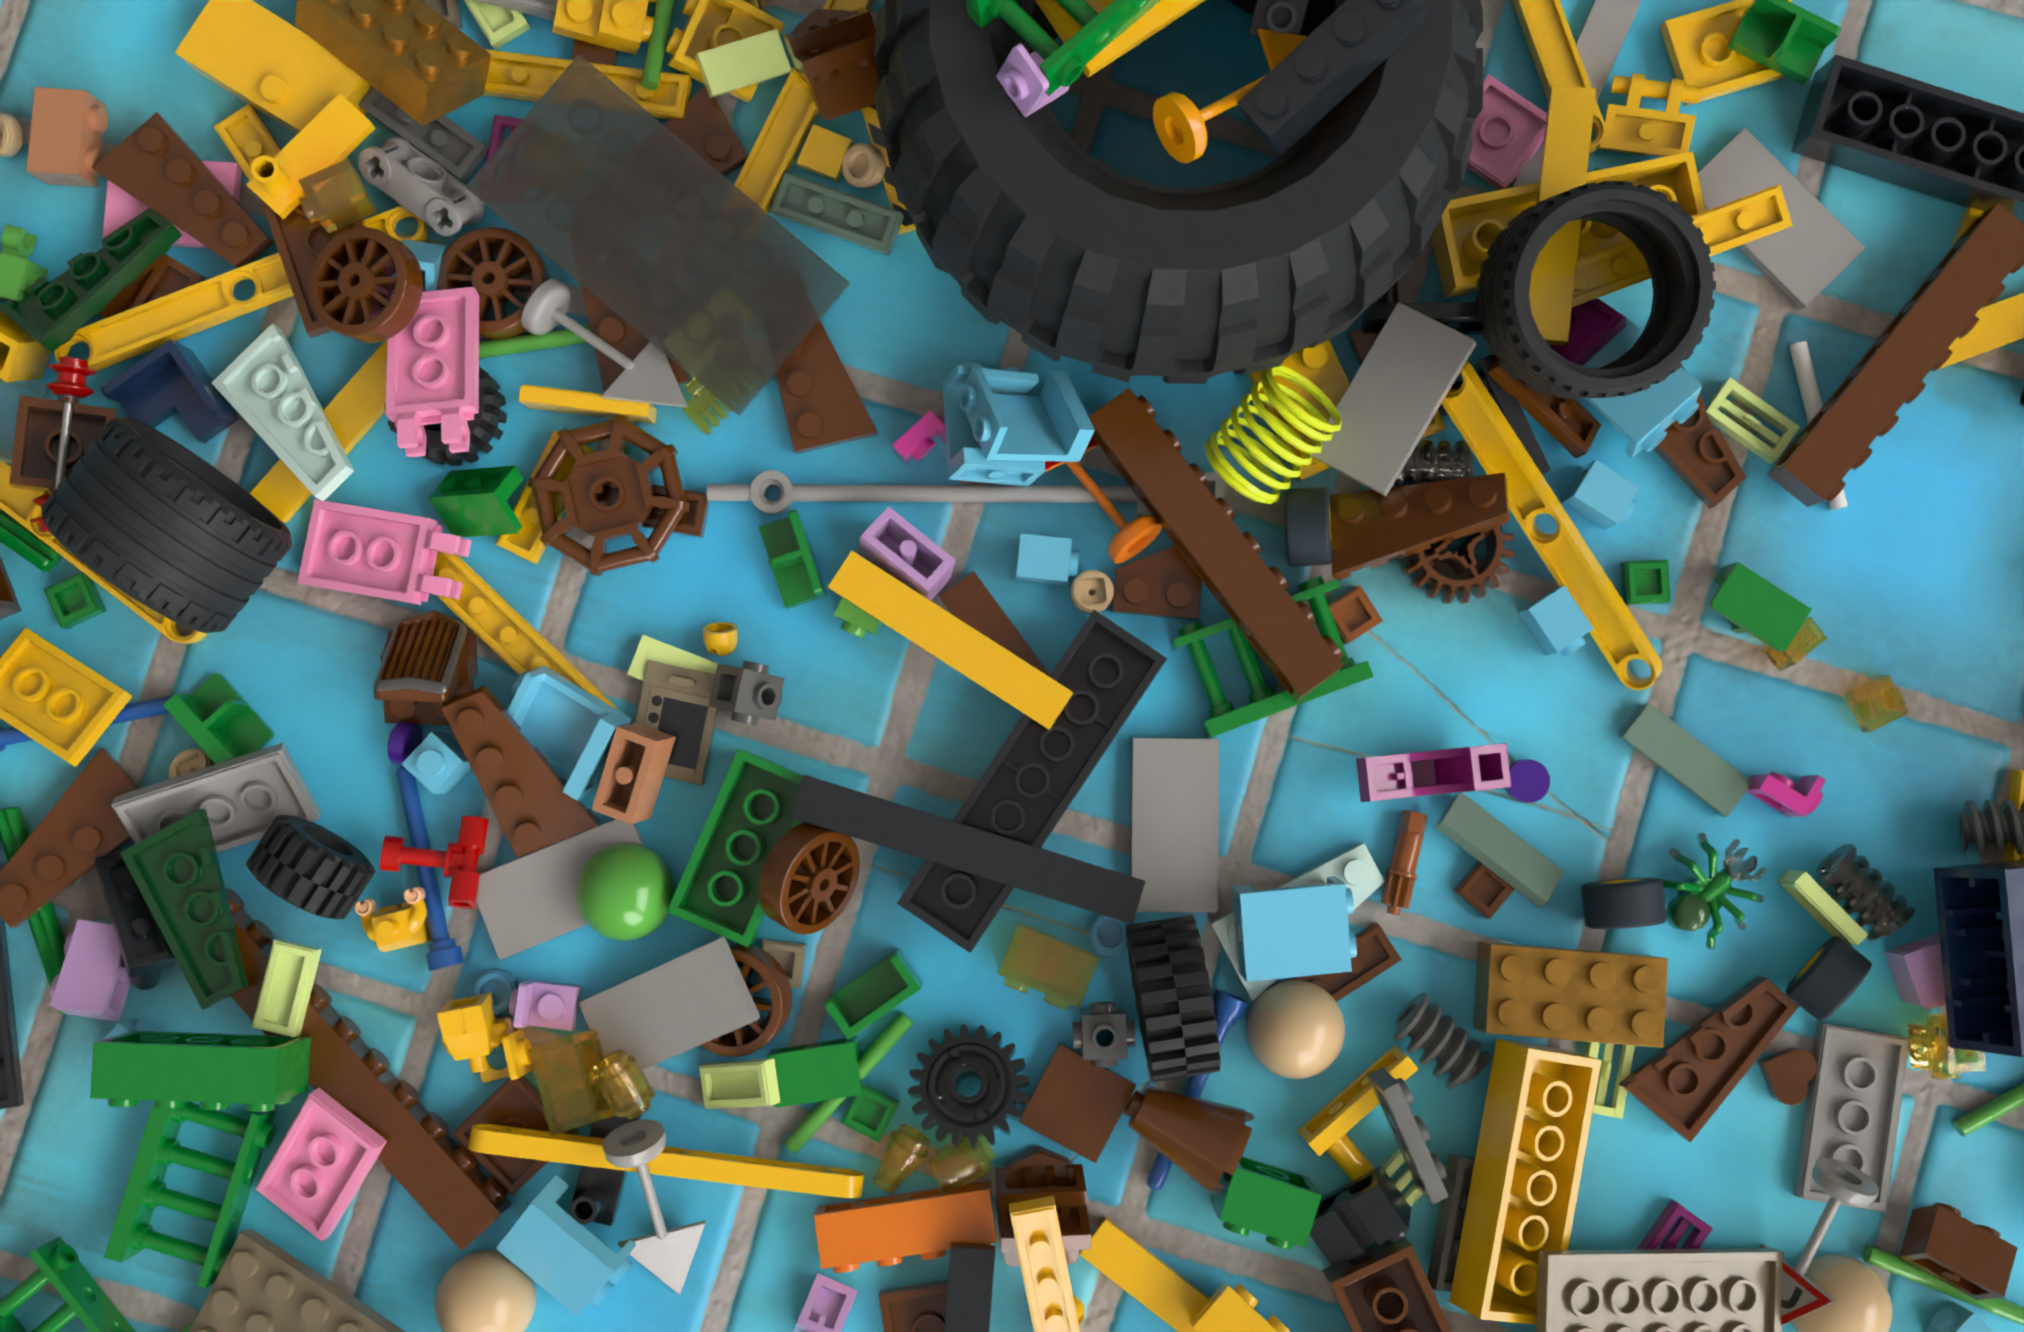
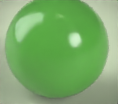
M628 842L613 844L596 852L583 866L576 884L577 906L585 922L598 934L618 941L640 939L656 931L670 913L667 912V909L675 894L674 877L665 860L657 852L644 845Z

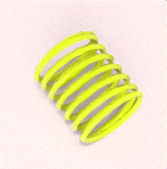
M1284 366L1264 370L1261 375V381L1253 383L1251 393L1243 395L1240 401L1241 405L1233 407L1230 413L1231 417L1223 419L1220 425L1221 429L1213 431L1210 439H1207L1204 444L1207 460L1215 472L1237 492L1262 504L1277 503L1281 497V489H1290L1291 478L1301 476V466L1311 465V453H1321L1322 441H1332V432L1340 431L1342 426L1340 414L1331 400L1307 378ZM1273 375L1283 377L1312 394L1331 414L1334 425H1330L1320 411L1293 390L1276 383ZM1260 388L1264 389L1265 394L1258 393ZM1250 400H1253L1255 407L1248 405ZM1262 402L1275 407L1290 424L1310 437L1315 447L1306 444L1286 423L1269 413ZM1240 412H1243L1244 418L1238 417ZM1252 414L1263 418L1279 436L1301 450L1304 459L1297 457L1276 435L1257 424ZM1231 424L1234 430L1228 429ZM1241 425L1251 429L1258 436V438L1266 446H1268L1274 453H1276L1286 461L1292 463L1294 471L1287 469L1283 465V463L1261 443L1247 436L1244 430L1242 429ZM1313 427H1315L1316 429H1319V430L1324 431V432H1325V435L1322 434V433H1320V432L1315 431V430L1313 429ZM1230 437L1240 440L1250 453L1234 443ZM1218 445L1228 448L1231 455L1245 470L1262 483L1270 486L1273 492L1272 495L1261 491L1243 478L1225 459ZM1265 466L1282 475L1284 482L1277 481Z

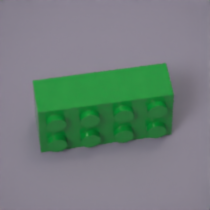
M738 749L667 909L668 913L720 936H725V938L743 946L749 947L755 943L766 918L759 898V883L765 861L772 848L783 835L795 826L804 823L803 821L791 818L804 777L803 774L750 751Z
M131 1031L93 1042L90 1098L108 1099V1106L111 1107L138 1105V1100L154 1101V1107L161 1109L180 1108L184 1106V1102H200V1109L223 1110L229 1108V1103L246 1104V1111L275 1110V1104L292 1102V1097L308 1090L311 1037Z

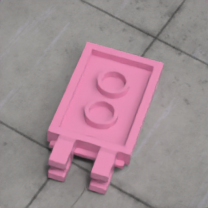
M474 287L422 292L419 307L412 320L402 331L387 339L385 415L391 422H395L397 445L400 449L405 448V454L408 458L426 456L427 436L424 425L441 423V441L444 444H449L451 453L469 452L470 430L467 420H474V414L479 413V294Z
M314 499L297 583L421 605L422 601L428 602L429 594L460 600L463 583L449 578L433 576L438 552L468 557L472 540L442 533L443 526L437 525L438 521L431 518Z

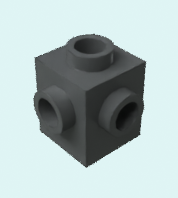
M744 661L742 668L718 664L709 707L732 711V721L757 725L758 717L775 721L778 707L782 700V688L785 678L769 675V666Z
M1116 1002L1089 1003L1090 1009H1080V1021L1072 1022L1073 1048H1081L1083 1060H1091V1065L1094 1067L1117 1066L1118 1059H1128L1127 1047L1135 1046L1134 1020H1126L1124 1009L1116 1008ZM1102 1029H1108L1113 1033V1039L1110 1043H1099L1096 1040L1097 1033Z

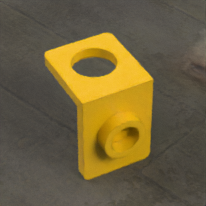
M522 1028L502 1036L500 1044L504 1048L507 1067L496 1069L488 1063L489 1068L479 1072L482 1082L486 1083L506 1077L515 1080L532 1071V1047L529 1040L524 1038Z

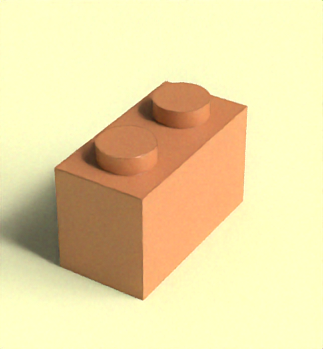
M35 87L26 171L46 184L98 188L99 173L93 170L92 167L104 158L101 148L103 132L108 127L106 105L86 90Z
M639 723L617 726L591 810L628 824L650 819L676 737Z

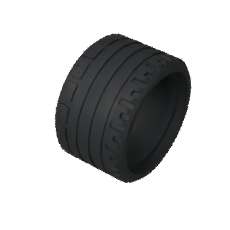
M1603 181L1599 184L1593 182L1578 186L1540 201L1514 217L1508 223L1509 227L1501 230L1493 244L1489 247L1487 251L1489 257L1482 262L1480 277L1477 280L1476 286L1480 288L1479 296H1476L1478 323L1482 322L1484 330L1481 331V334L1489 346L1490 353L1499 358L1497 363L1515 380H1523L1524 386L1545 395H1555L1558 398L1568 399L1609 398L1631 395L1650 388V384H1658L1667 379L1666 377L1671 373H1675L1681 367L1680 362L1688 360L1694 353L1693 350L1696 345L1700 344L1703 338L1702 332L1709 325L1711 320L1709 317L1710 312L1714 308L1715 300L1712 299L1713 291L1716 290V281H1713L1715 267L1714 262H1710L1709 254L1711 251L1709 245H1705L1701 229L1696 228L1692 223L1694 219L1689 213L1686 214L1681 209L1682 206L1677 202L1668 201L1666 199L1667 195L1660 191L1656 192L1648 186L1641 184L1635 187L1632 182ZM1574 220L1600 222L1616 228L1631 239L1643 254L1652 279L1653 299L1651 314L1643 333L1632 348L1620 358L1598 369L1586 368L1568 361L1553 350L1540 334L1531 313L1529 298L1531 272L1539 252L1554 233L1566 223Z
M130 417L111 419L100 433V438H96L87 448V454L79 458L72 467L71 474H67L58 484V490H54L42 505V516L46 527L80 561L150 609L198 632L214 633L225 631L237 616V612H240L250 600L249 596L254 595L262 585L264 577L270 575L277 566V561H281L292 547L289 529L275 514L241 486L173 439Z

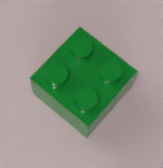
M1245 1156L1241 1157L1233 1175L1223 1172L1218 1182L1225 1185V1187L1218 1195L1212 1194L1210 1202L1218 1219L1224 1221L1223 1227L1225 1229L1245 1236L1249 1235L1250 1230L1267 1235L1265 1240L1268 1243L1283 1249L1291 1250L1293 1244L1306 1248L1322 1197L1309 1177Z

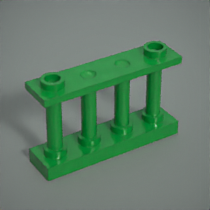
M966 0L968 16L981 29L993 18L999 19L1002 17L1044 60L1039 66L1049 82V88L1045 93L1050 96L1061 85L1067 87L1075 82L1090 60L1160 0H1114L1099 14L1085 0H1055L1082 27L1061 47L1016 3V0Z
M1322 576L1313 578L1299 584L1300 593L1291 596L1295 603L1299 600L1309 602L1322 638L1328 635L1337 644L1343 655L1339 659L1343 663V667L1338 673L1297 703L1294 702L1287 691L1275 695L1273 688L1267 687L1251 644L1231 618L1203 628L1201 621L1177 629L1179 637L1170 642L1172 650L1187 645L1211 710L1207 711L1210 719L1200 722L1206 739L1374 677L1368 660L1355 664L1353 657L1348 658L1324 594L1339 588L1337 579L1324 583ZM1224 631H1228L1251 695H1248L1250 704L1235 710L1232 702L1227 703L1203 640Z
M153 1102L104 1258L121 1263L146 1248L202 1265L203 1268L197 1286L207 1288L213 1284L233 1247L263 1150L270 1145L275 1135L276 1123L272 1121L276 1108L272 1111L253 1112L250 1120L218 1110H202L200 1105L193 1102H184L183 1107L171 1109L155 1108ZM188 1120L243 1137L237 1161H229L180 1146V1141L176 1139L181 1123ZM175 1163L230 1180L223 1205L166 1188V1183L163 1182L167 1167ZM158 1206H163L217 1223L209 1248L153 1231V1227L149 1223L154 1209Z
M60 1236L36 1248L29 1254L38 1268L2 1299L0 1298V1332H27L13 1312L49 1281L66 1302L31 1332H58L76 1316L79 1317L90 1332H136L80 1263L76 1251L68 1244H65Z

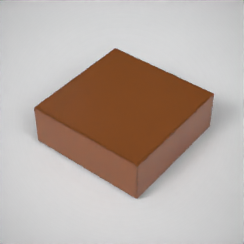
M1360 585L1328 605L1344 645L1383 622Z

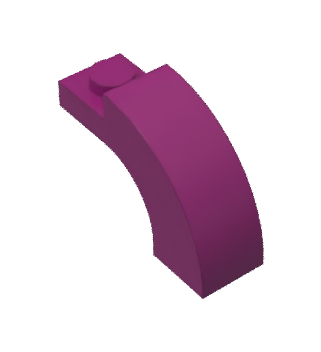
M1506 743L1356 759L1361 802L1511 787Z

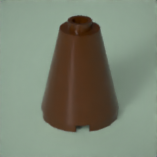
M1146 1086L1142 1093L1135 1090L1124 1112L1125 1115L1130 1117L1128 1126L1202 1188L1214 1195H1218L1225 1187V1185L1218 1182L1223 1172L1233 1175L1252 1131V1128L1244 1123L1254 1119L1252 1113L1242 1108L1152 1086Z

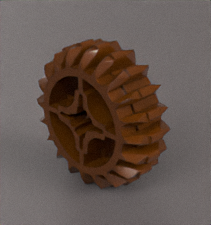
M1509 520L1457 538L1461 541L1470 537L1471 540L1464 543L1454 553L1448 551L1443 555L1438 554L1439 551L1447 548L1448 544L1456 540L1449 537L1436 542L1435 547L1426 554H1424L1423 550L1415 554L1413 551L1398 555L1396 556L1397 559L1409 558L1411 563L1402 568L1401 572L1403 575H1408L1415 571L1418 577L1412 582L1411 586L1417 589L1427 583L1428 588L1425 597L1428 599L1434 598L1439 590H1441V600L1444 604L1451 603L1454 594H1456L1460 604L1469 602L1470 592L1474 597L1480 599L1486 596L1484 585L1491 589H1495L1500 585L1495 574L1505 575L1509 572V567L1500 561V559L1504 560L1514 557L1513 550L1503 547V543L1514 539L1513 533L1507 532L1502 534L1500 530ZM1485 538L1486 556L1482 567L1477 572L1474 567L1477 563L1474 557V547L1480 540ZM1445 562L1451 565L1455 573L1460 572L1464 580H1453L1444 577L1436 572L1431 565Z

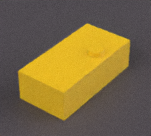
M209 0L174 52L196 72L247 104H250L295 134H298L339 93L364 116L366 114L358 104L372 85L309 35L253 0Z

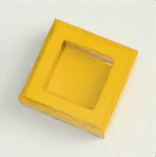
M813 124L797 160V165L799 168L837 183L842 172L845 153L853 146V141Z

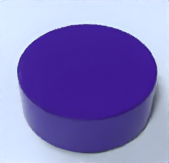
M401 721L394 726L387 746L388 757L393 764L402 765L408 756L422 743L423 735L420 725Z
M1527 759L1518 760L1509 766L1511 787H1507L1505 790L1512 799L1518 802L1532 803L1539 801L1547 794L1550 787V776L1547 769L1541 763Z

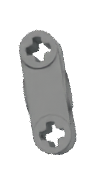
M393 136L385 140L382 147L379 148L368 147L362 150L358 156L359 170L370 184L378 187L397 201L403 209L416 215L442 236H451L459 232L463 224L473 225L484 216L483 201L475 190L460 182L444 170L439 163L426 157L401 137Z

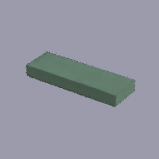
M784 172L770 209V213L774 216L890 256L904 215L899 211Z
M1650 703L1643 704L1619 736L1625 743L1721 817H1727L1752 785L1750 780Z
M1459 792L1452 798L1435 826L1440 832L1538 907L1548 902L1564 872L1462 792Z

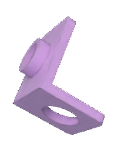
M1018 44L1013 47L996 77L1023 116L1027 117L1065 94L1069 86L1063 87L1061 85L1048 96L1045 92L1049 88V82L1039 66L1044 60L1035 51L1029 54L1022 44Z

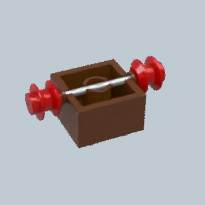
M59 357L58 364H48L50 369L57 372V380L47 383L46 387L55 395L61 396L59 401L19 396L9 484L12 488L48 492L49 494H43L33 499L32 502L42 507L54 490H58V484L67 474H71L72 467L79 458L87 454V448L96 438H100V433L110 420L116 418V409L78 404V399H84L94 394V390L85 386L86 377L96 375L97 372L87 368L88 361ZM41 509V516L30 519V522L40 524L39 532L51 534L44 523Z

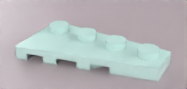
M272 323L211 383L316 498L324 501L354 472V469L282 329Z
M1360 843L1275 889L1327 884V877L1336 876L1346 884V888L1351 889L1355 909L1385 881L1365 843ZM1233 910L1212 921L1210 925L1249 999L1253 1002L1277 979L1246 982L1238 972Z

